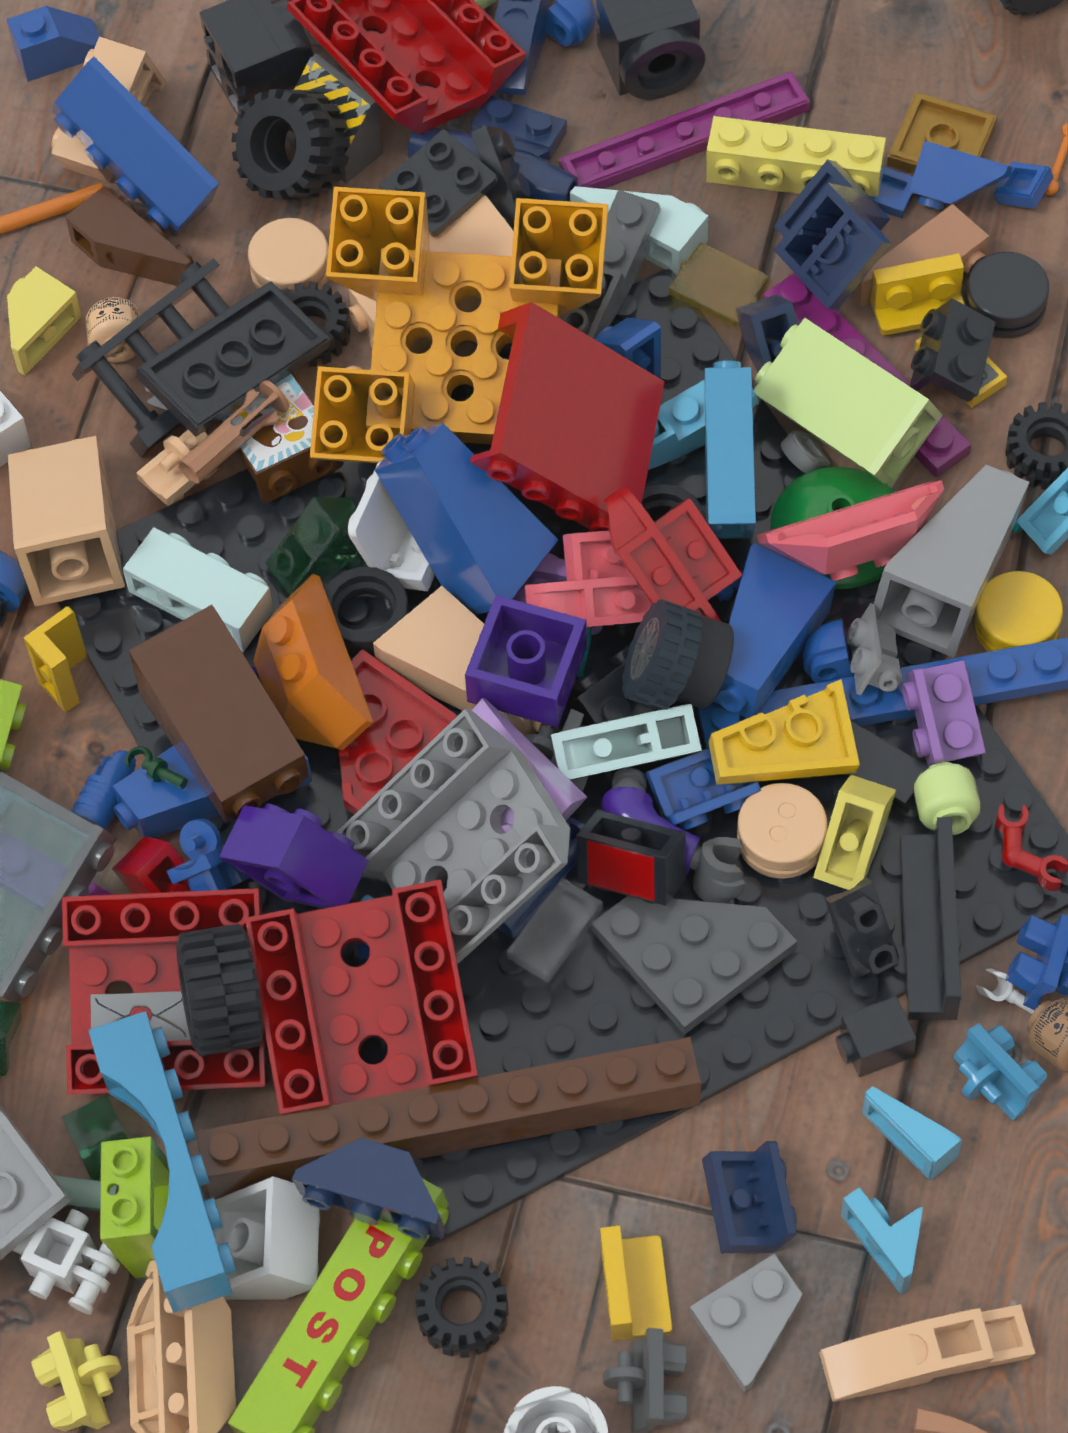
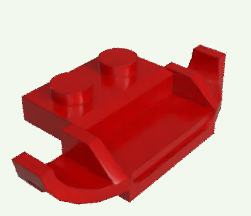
M621 487L605 498L604 501L608 509L610 522L609 534L613 550L623 561L651 604L657 603L659 599H664L697 611L700 615L720 621L707 600L743 575L690 498L684 500L659 519L653 521L642 504L625 487Z

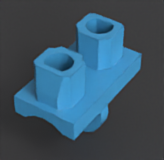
M978 1023L968 1030L965 1042L953 1056L960 1065L959 1070L969 1079L961 1092L969 1101L983 1094L992 1105L997 1104L1014 1121L1024 1114L1035 1094L1046 1080L1047 1073L1036 1061L1027 1060L1019 1066L1012 1059L1010 1053L1015 1047L1013 1037L1002 1025L986 1031Z

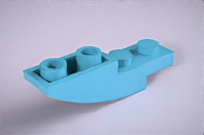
M704 380L660 405L648 470L677 459L705 445ZM752 389V407L759 404V401Z

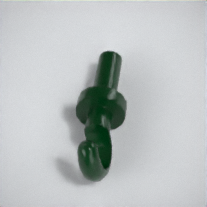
M143 746L134 747L126 754L125 766L131 767V761L135 756L139 754L145 755L142 769L147 771L148 779L154 782H159L163 779L180 789H184L187 786V778L169 770L168 763L161 758L153 760L152 752L148 748Z

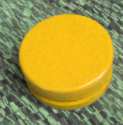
M1011 571L1000 574L987 582L976 606L974 617L976 637L987 652L1057 640L1063 616L1061 598L1052 584L1036 574L1024 571Z

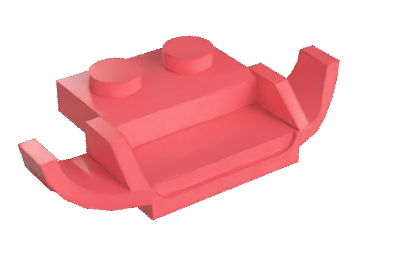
M609 531L563 535L567 581L525 585L526 603L586 619L587 627L641 622L643 616L652 605L623 561L614 552Z

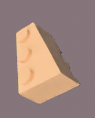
M98 38L95 48L87 53L84 61L85 66L95 56L144 107L153 90L162 92L167 83L146 51L106 38ZM58 127L53 135L51 154L65 169L109 183L114 175L107 166L103 170L98 168L85 153V149L88 147L76 135L73 138H69Z

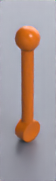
M1068 123L1062 127L1061 136L1063 141L1052 169L1053 179L1045 191L1047 195H1054L1059 190L1057 180L1068 152Z

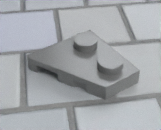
M773 1254L690 1306V1315L744 1393L752 1388L768 1355L773 1352L786 1324L791 1321L800 1306L803 1293L776 1255Z

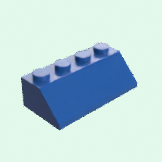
M93 56L54 102L53 113L56 115L54 122L69 138H73L76 135L88 147L85 149V153L98 168L102 170L106 166L118 178L115 182L118 188L130 200L134 201L138 198L149 209L146 213L148 218L156 223L162 232L169 229L177 236L213 201L219 182Z

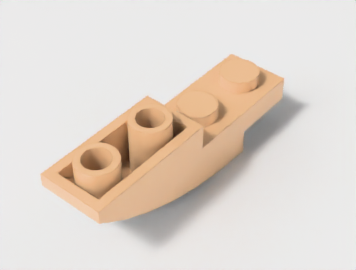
M1019 1304L981 1312L980 1308L935 1317L846 1341L822 1349L819 1354L832 1402L926 1384L936 1377L1026 1360L1035 1355V1350L1022 1306Z

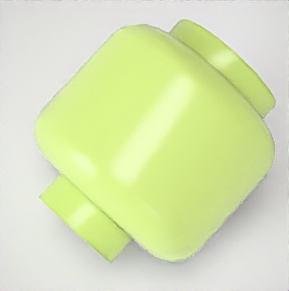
M950 762L935 763L921 773L914 783V796L919 818L925 827L935 831L937 817H952L953 835L967 830L980 814V799L975 778L969 769L959 764H952Z

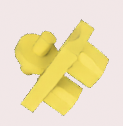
M62 1331L47 1337L50 1348L33 1359L31 1363L35 1376L42 1386L50 1388L61 1382L65 1395L47 1403L46 1411L52 1427L61 1431H67L85 1425L98 1430L110 1424L102 1397L108 1396L113 1392L109 1379L121 1371L118 1357L113 1355L102 1356L98 1344L85 1346L84 1340L80 1338L66 1339L65 1333Z

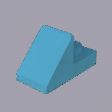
M1068 468L1016 520L1038 547L1049 555H1052L1068 539Z
M859 1187L843 1198L841 1216L900 1295H902L910 1287L923 1207H919L890 1227L888 1224L891 1223V1220L883 1205L874 1197L869 1200Z

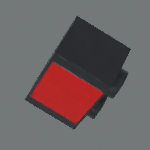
M597 810L577 834L578 883L596 887L602 891L638 898L647 903H657L666 906L686 881V832Z

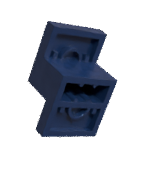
M827 159L774 225L784 237L774 251L828 310L837 311L892 244L881 232L890 218L836 161Z

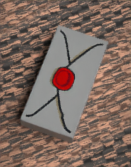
M181 991L90 995L91 1029L146 1011L152 1029L162 1026L167 1041L190 1040Z

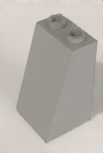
M986 464L886 564L874 601L876 619L891 624L896 634L954 658L973 619L976 606L987 582L991 580L1011 537L1029 482L1016 477L1011 472L999 470Z

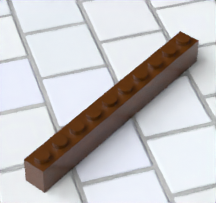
M691 1037L209 1128L196 1131L199 1154L202 1156L210 1182L205 1185L211 1199L226 1196L273 1176L294 1183L292 1178L296 1169L359 1138H365L407 1151L412 1159L416 1160L700 1105L701 1081Z

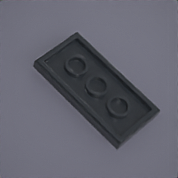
M270 281L139 366L136 371V378L197 437L243 405L246 393L250 389L260 392L259 385L265 380L275 385L329 349L331 339Z

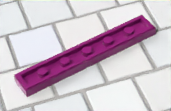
M789 71L559 158V168L577 176L579 180L578 187L604 189L707 150L713 116L776 124L810 111V100L793 72Z

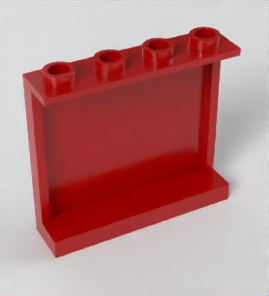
M533 302L502 312L500 314L498 330L513 338L492 445L489 451L471 456L470 463L486 471L491 479L506 482L522 491V495L525 498L540 501L556 510L558 516L574 520L587 527L589 532L609 531L610 522L608 509L604 501L605 498L621 487H625L642 504L665 381Z

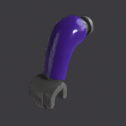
M624 768L614 773L612 778L613 787L602 797L601 811L686 832V875L690 869L695 870L692 884L698 897L705 902L728 904L733 898L742 895L745 886L743 881L744 874L736 866L741 850V839L716 837L704 842L702 847L699 846L701 838L671 824L656 813L653 808V800L645 790L647 788V777L643 772L633 768Z

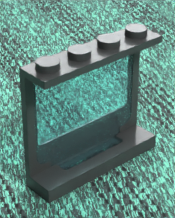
M0 771V996L18 1005L22 997H27L35 988L39 979L38 970L47 955H52L62 943V897L89 896L88 887L96 873L104 870L110 863L114 854L113 845L117 838L102 827L88 822Z

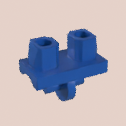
M199 818L189 821L183 826L179 841L182 850L191 860L167 871L172 884L186 879L191 891L227 890V888L249 879L248 876L219 857L224 845L221 846L220 832L215 824L207 819Z
M1062 914L1052 924L1031 915L1019 931L1017 944L1037 953V957L1035 959L1020 951L1012 960L1005 980L1026 991L1023 1005L1035 1011L1041 1004L1043 995L1053 992L1056 988L1058 993L1068 995V916Z

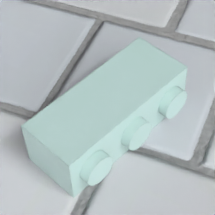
M153 527L123 567L130 593L182 620L213 605L242 652L245 651L274 611L270 588L263 579L253 573L243 574L231 568L217 554L208 553L206 555L193 548L186 539L176 533L168 535Z

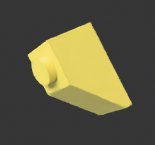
M37 266L25 278L17 280L7 295L11 348L17 370L24 376L82 318L76 292Z
M850 775L839 790L813 878L847 890L852 889L866 878L884 833L896 793L895 789Z

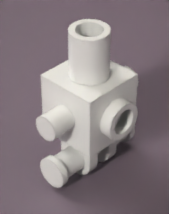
M72 1209L64 1223L51 1217L12 1251L22 1255L20 1260L29 1275L35 1277L29 1288L30 1293L46 1300L53 1286L74 1294L79 1284H81L75 1296L71 1297L68 1303L85 1314H91L94 1309L92 1306L99 1292L106 1293L110 1286V1283L105 1279L107 1274H116L120 1264L116 1261L117 1257L104 1243H102L99 1251H97L90 1235L83 1231L89 1218L85 1214Z

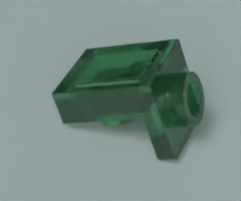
M107 1095L61 1116L91 1180L101 1181V1142L128 1139Z

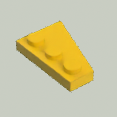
M842 679L828 684L824 690L808 697L804 694L790 700L788 705L770 713H759L711 734L708 741L717 785L856 773L860 765Z

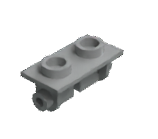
M870 603L861 619L856 618L852 622L847 634V644L850 645L852 655L850 670L854 673L856 694L858 695L863 693L868 684L890 692L895 690L902 681L899 659L895 658L898 654L895 629L886 621L876 619L875 605Z

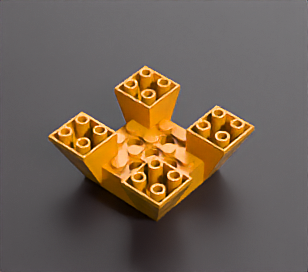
M334 187L326 278L377 302L371 370L318 366L310 458L378 463L385 458L382 454L383 448L396 435L401 433L403 436H406L420 426L426 429L440 423H444L462 443L492 445L509 360L501 358L499 353L505 345L513 342V338L498 330L500 314L533 302L561 319V316L601 297L608 204L516 198L512 256L430 251L425 192ZM477 297L481 300V304L473 312H463L458 309L463 299ZM425 337L433 341L431 348L425 353L415 354L410 351L412 343L418 338ZM470 340L478 344L476 351L470 356L460 357L455 354L457 345L463 341ZM466 384L474 388L472 396L465 401L459 402L451 398L452 391L459 385Z

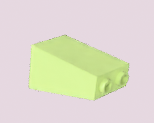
M804 318L799 326L794 324L786 332L780 344L783 349L774 362L769 361L760 369L754 381L757 385L754 392L766 404L882 483H887L892 488L941 419L942 413L928 398Z

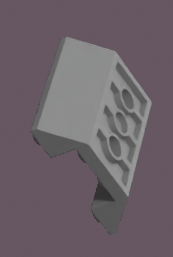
M464 709L353 815L337 833L352 840L355 843L353 850L369 860L365 870L382 872L392 889L435 881L438 873L443 868L447 871L448 880L444 897L458 964L567 864L570 827L524 754L472 710ZM510 807L514 814L513 826L506 833L501 826V818L503 812Z

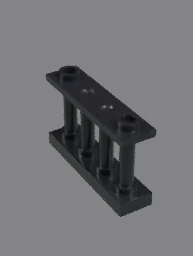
M214 258L203 267L198 262H195L177 278L181 283L179 286L102 346L96 340L76 356L80 363H78L72 376L79 381L93 370L137 423L134 428L138 433L129 444L140 457L179 428L182 423L169 410L164 411L161 415L155 410L150 412L109 363L107 358L125 344L130 347L143 364L158 355L140 332L159 317L178 340L193 332L192 327L174 307L193 291L214 317L229 309L228 304L208 282V279L212 277L219 267V263Z

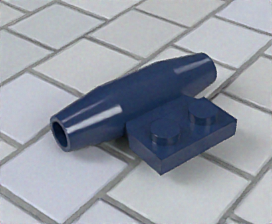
M491 96L472 120L471 132L484 126L502 127L503 131L509 134L515 146L516 153L513 159L517 170L525 176L530 187L531 195L528 199L570 201L571 190L575 186L578 187V177L544 160H550L566 135L567 120ZM433 128L420 135L413 132L408 143L407 157H412L443 129ZM446 130L480 160L471 133Z

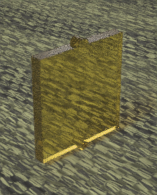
M701 242L689 260L681 262L680 273L669 287L668 294L736 327L739 320L735 308L757 301V295L767 282L768 275Z

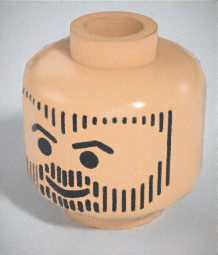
M109 297L95 303L86 315L88 345L97 340L102 346L139 317L141 312L137 305L119 297ZM125 344L109 356L107 360L111 363L124 362L134 358L136 355Z

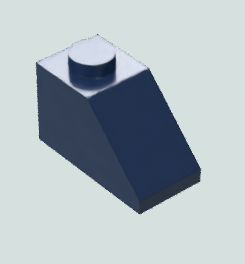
M778 295L735 308L746 350L757 373L767 362H774L783 349L780 344L784 335L794 324L798 325L792 302Z

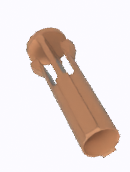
M267 380L263 381L259 388L266 400L239 425H231L230 422L244 411L260 393L250 389L246 393L243 405L179 461L182 473L189 481L200 484L263 426L274 425L280 421L277 411L284 413L289 409L290 405L285 395L276 385ZM271 405L277 410L266 417L246 436L242 437L240 435V431L264 409Z

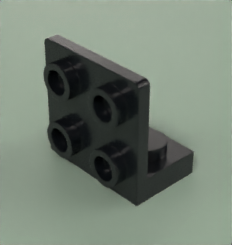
M443 129L378 186L380 190L425 192L429 234L432 237H437L497 185L499 181L494 172Z

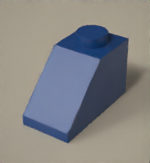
M49 6L6 19L14 52L28 82L84 63L87 53L95 48L100 37L92 19Z
M924 141L909 192L920 195L917 203L943 210L944 203L957 205L1011 176L1013 167Z
M626 318L614 327L608 326L596 336V341L661 378V326L656 321Z

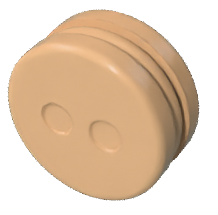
M297 218L278 219L261 227L252 237L248 247V260L252 281L257 289L272 281L281 291L288 287L291 293L295 292L294 284L302 282L303 289H309V282L311 281L317 282L318 290H321L329 280L326 278L328 242L322 231L314 224Z
M776 783L762 787L760 792L752 794L746 799L738 817L737 839L742 841L740 853L750 867L765 876L785 879L802 875L817 864L827 833V816L822 804L811 792L797 785Z

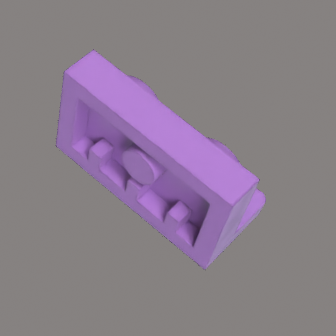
M964 660L927 669L919 668L907 673L908 682L902 683V693L907 710L915 711L918 729L913 730V740L918 757L925 756L927 766H931L939 762H950L986 753Z

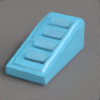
M873 1086L865 1092L862 1114L927 1179L933 1180L959 1156L963 1140L956 1134Z

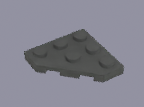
M627 896L591 923L592 932L684 1035L797 950V940L766 907L682 899H671L664 906L657 903H647L641 899Z

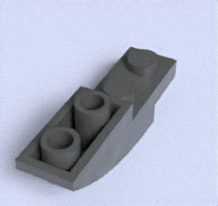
M618 189L608 212L601 297L561 316V320L593 339L604 328L610 326L646 257L644 247L661 211L658 202Z

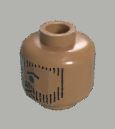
M1068 999L1047 1000L1039 1005L1029 1018L1027 1024L1029 1045L1036 1054L1056 1069L1068 1072Z

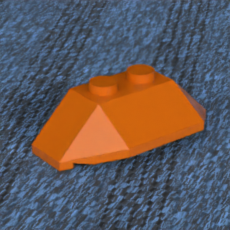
M312 574L279 606L264 624L253 661L262 686L295 739L344 750L374 722L321 578L318 575Z

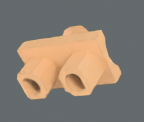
M189 430L179 438L171 435L163 442L165 449L136 472L138 480L168 507L184 499V493L196 484L191 480L189 481L182 473L179 461L208 436L204 431L197 437ZM217 468L204 480H207L211 475H213L217 471Z

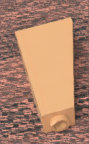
M441 586L373 643L375 658L423 692L462 711L464 709L472 710L476 704L467 702L465 673L484 623ZM499 711L523 735L539 733L543 725L551 727V725Z

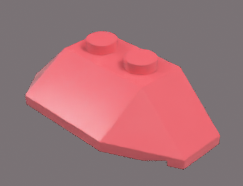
M942 480L929 481L757 534L758 542L775 553L821 575L830 574L833 581L858 574L857 565L873 560L875 567H881L886 565L926 525L944 491Z

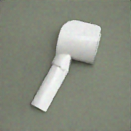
M992 968L986 969L987 972L997 977L998 986L994 991L990 992L976 985L977 991L982 996L995 1001L1006 1000L1031 1014L1034 1012V1010L1023 1005L1025 996L1013 988L1012 983L1005 980L1007 974Z

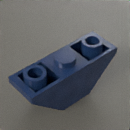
M359 1138L296 1169L292 1180L299 1194L303 1196L302 1200L313 1207L330 1210L332 1205L350 1210L349 1214L353 1218L370 1225H378L379 1221L382 1220L398 1225V1231L415 1239L426 1240L427 1235L443 1239L446 1229L410 1153L365 1138Z

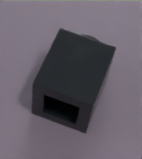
M897 996L843 1015L840 1035L836 1036V1044L844 1063L849 1064L852 1062L860 1078L913 1058L917 1038Z

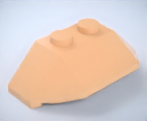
M155 1259L151 1260L146 1271L148 1279L137 1296L127 1325L130 1426L136 1433H218L236 1409L231 1309L224 1297L173 1313L163 1289Z

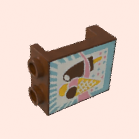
M291 373L275 384L287 398L290 405L289 409L282 413L270 405L240 431L242 437L246 436L266 417L276 411L278 412L277 415L280 417L278 423L263 426L236 450V453L254 478L259 496L264 503L287 495L297 488L329 475L344 465L343 461L310 458L314 402L294 373ZM262 393L233 419L230 424L234 426L239 425L266 400ZM231 413L230 415L216 423V428L220 426L233 413Z

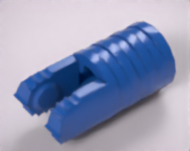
M118 750L112 753L113 756L109 755L99 762L100 766L96 768L94 774L88 776L85 786L81 789L71 812L108 831V827L115 818L113 807L118 804L113 785L135 771L134 768L137 766L135 764L137 761L135 757L131 761V767L125 766V757L128 751Z

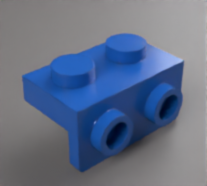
M710 748L645 772L662 818L673 825L679 823L680 828L683 830L707 822L706 812L723 806L725 814L739 810L749 795L761 791L758 782L717 785Z

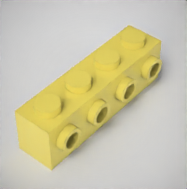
M713 116L707 146L706 182L800 194L828 159L836 161L868 196L878 197L884 165L886 138Z

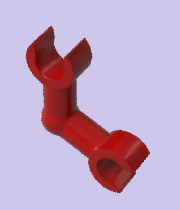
M1001 804L995 823L998 830L1003 833V863L1008 867L1017 868L1037 876L1039 884L1044 889L1059 891L1062 881L1050 876L1046 871L1048 869H1055L1059 872L1067 873L1068 861L1058 855H1049L1041 858L1024 851L1022 832L1027 825L1028 809L1023 805L1020 820L1018 822H1011L1005 818L1004 805Z

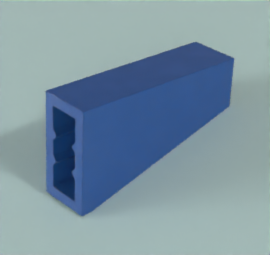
M753 543L748 553L729 622L734 632L731 662L726 678L714 702L720 704L726 710L736 712L746 718L757 715L802 652L804 643L809 635L822 624L830 613L836 582Z
M174 746L156 758L165 760L168 763L169 770L188 779L187 786L184 789H180L163 779L159 782L148 779L147 771L142 769V767L113 785L118 803L113 807L116 816L128 831L135 827L142 837L156 838L182 829L185 824L194 819L203 818L208 820L220 815ZM306 755L305 758L309 777L304 779L298 788L303 787L312 781L309 760L306 757Z

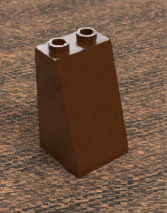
M213 605L204 608L129 650L142 700L226 824L239 817L244 805L260 808L262 803L276 795L288 794L301 785L304 779L309 777L304 752Z

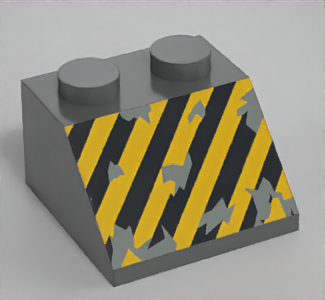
M316 53L310 58L294 90L315 91V94H323L329 98L328 104H336L339 108L338 119H345L348 127L344 130V136L350 137V147H345V155L349 156L348 164L340 168L343 173L341 180L347 184L383 154L378 104L366 91ZM290 126L286 138L296 149L295 133Z

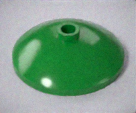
M836 466L816 469L796 478L781 492L772 510L770 530L832 512L834 509H842L894 493L895 491L887 483L884 484L866 471L856 468ZM873 560L857 565L859 573L835 580V589H850L872 583L882 577L886 565L875 567ZM830 574L823 575V576H825V577L831 579Z

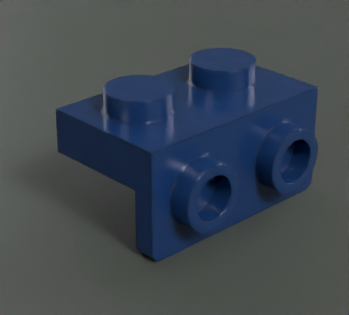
M766 1141L755 1151H710L702 1158L721 1253H774L796 1235L797 1215L790 1203L786 1184V1165L780 1157L776 1141Z

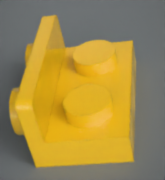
M960 253L873 270L870 302L882 335L886 336L920 329L925 315L931 309L936 310L951 298L964 304L961 295L964 265Z

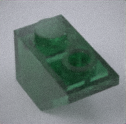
M313 497L266 561L267 567L289 595L299 588L312 574L320 576L322 580L349 564L359 552L348 534L349 519L357 509L350 498Z

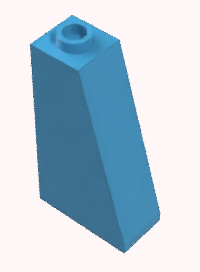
M719 361L714 363V368H705L706 522L718 539H753L756 516L751 367H741V362Z

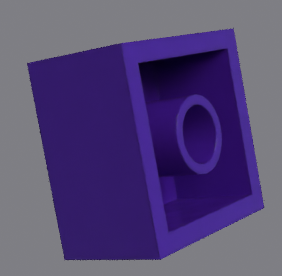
M495 595L465 673L467 702L477 705L481 699L485 698L498 711L558 727L587 649L586 619Z
M266 804L264 809L244 805L219 855L221 859L282 900L323 909L349 904L369 860L353 850L355 843L339 833L327 832L320 826L323 821L318 816L303 809H296L294 814L289 813L272 804Z

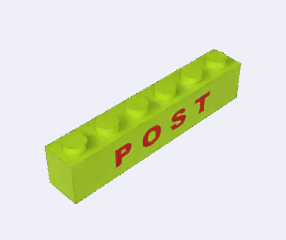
M423 1179L445 1225L449 1216V1210H447L449 1205L441 1188ZM357 1219L353 1221L228 1421L234 1433H315L313 1425L322 1410L329 1411L338 1400L342 1391L340 1381L349 1366L356 1367L365 1356L369 1347L367 1337L377 1322L383 1323L392 1312L396 1302L394 1293L404 1278L406 1280L411 1279L419 1268L423 1253L420 1251L430 1235H427L426 1240H419L398 1231V1225L382 1220L379 1221L378 1225H370Z

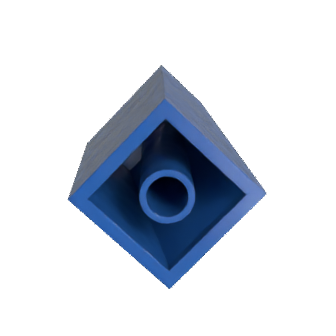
M444 423L426 429L420 426L406 436L400 433L383 448L382 454L385 458L377 466L375 472L441 586L474 615L489 612L495 595L513 599L558 539L502 482L491 479L486 471L470 463L471 456L474 454Z

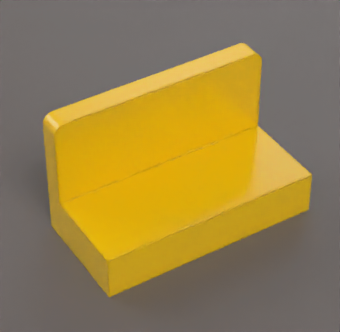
M65 607L23 638L37 682L66 713L80 703L70 669L84 660L87 653L76 615L70 607Z
M620 1226L600 1228L601 1253L612 1341L644 1338L648 1328L663 1329V1336L670 1335L672 1333V1321L661 1238L655 1235L622 1239Z

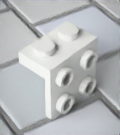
M374 470L373 475L367 480L365 492L356 511L349 519V537L368 567H377L391 573L406 589L428 591L435 574Z

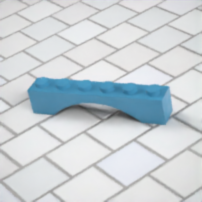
M145 1011L88 1030L99 1069L109 1094L130 1106L145 1119L163 1142L166 1149L169 1166V1196L162 1225L151 1248L165 1295L173 1313L232 1294L228 1275L237 1272L228 1242L218 1245L214 1230L222 1228L223 1224L215 1199L205 1200L201 1186L210 1182L201 1154L191 1156L188 1142L197 1139L188 1111L178 1113L175 1099L184 1096L175 1068L166 1071L162 1057L171 1054L162 1026L152 1029Z

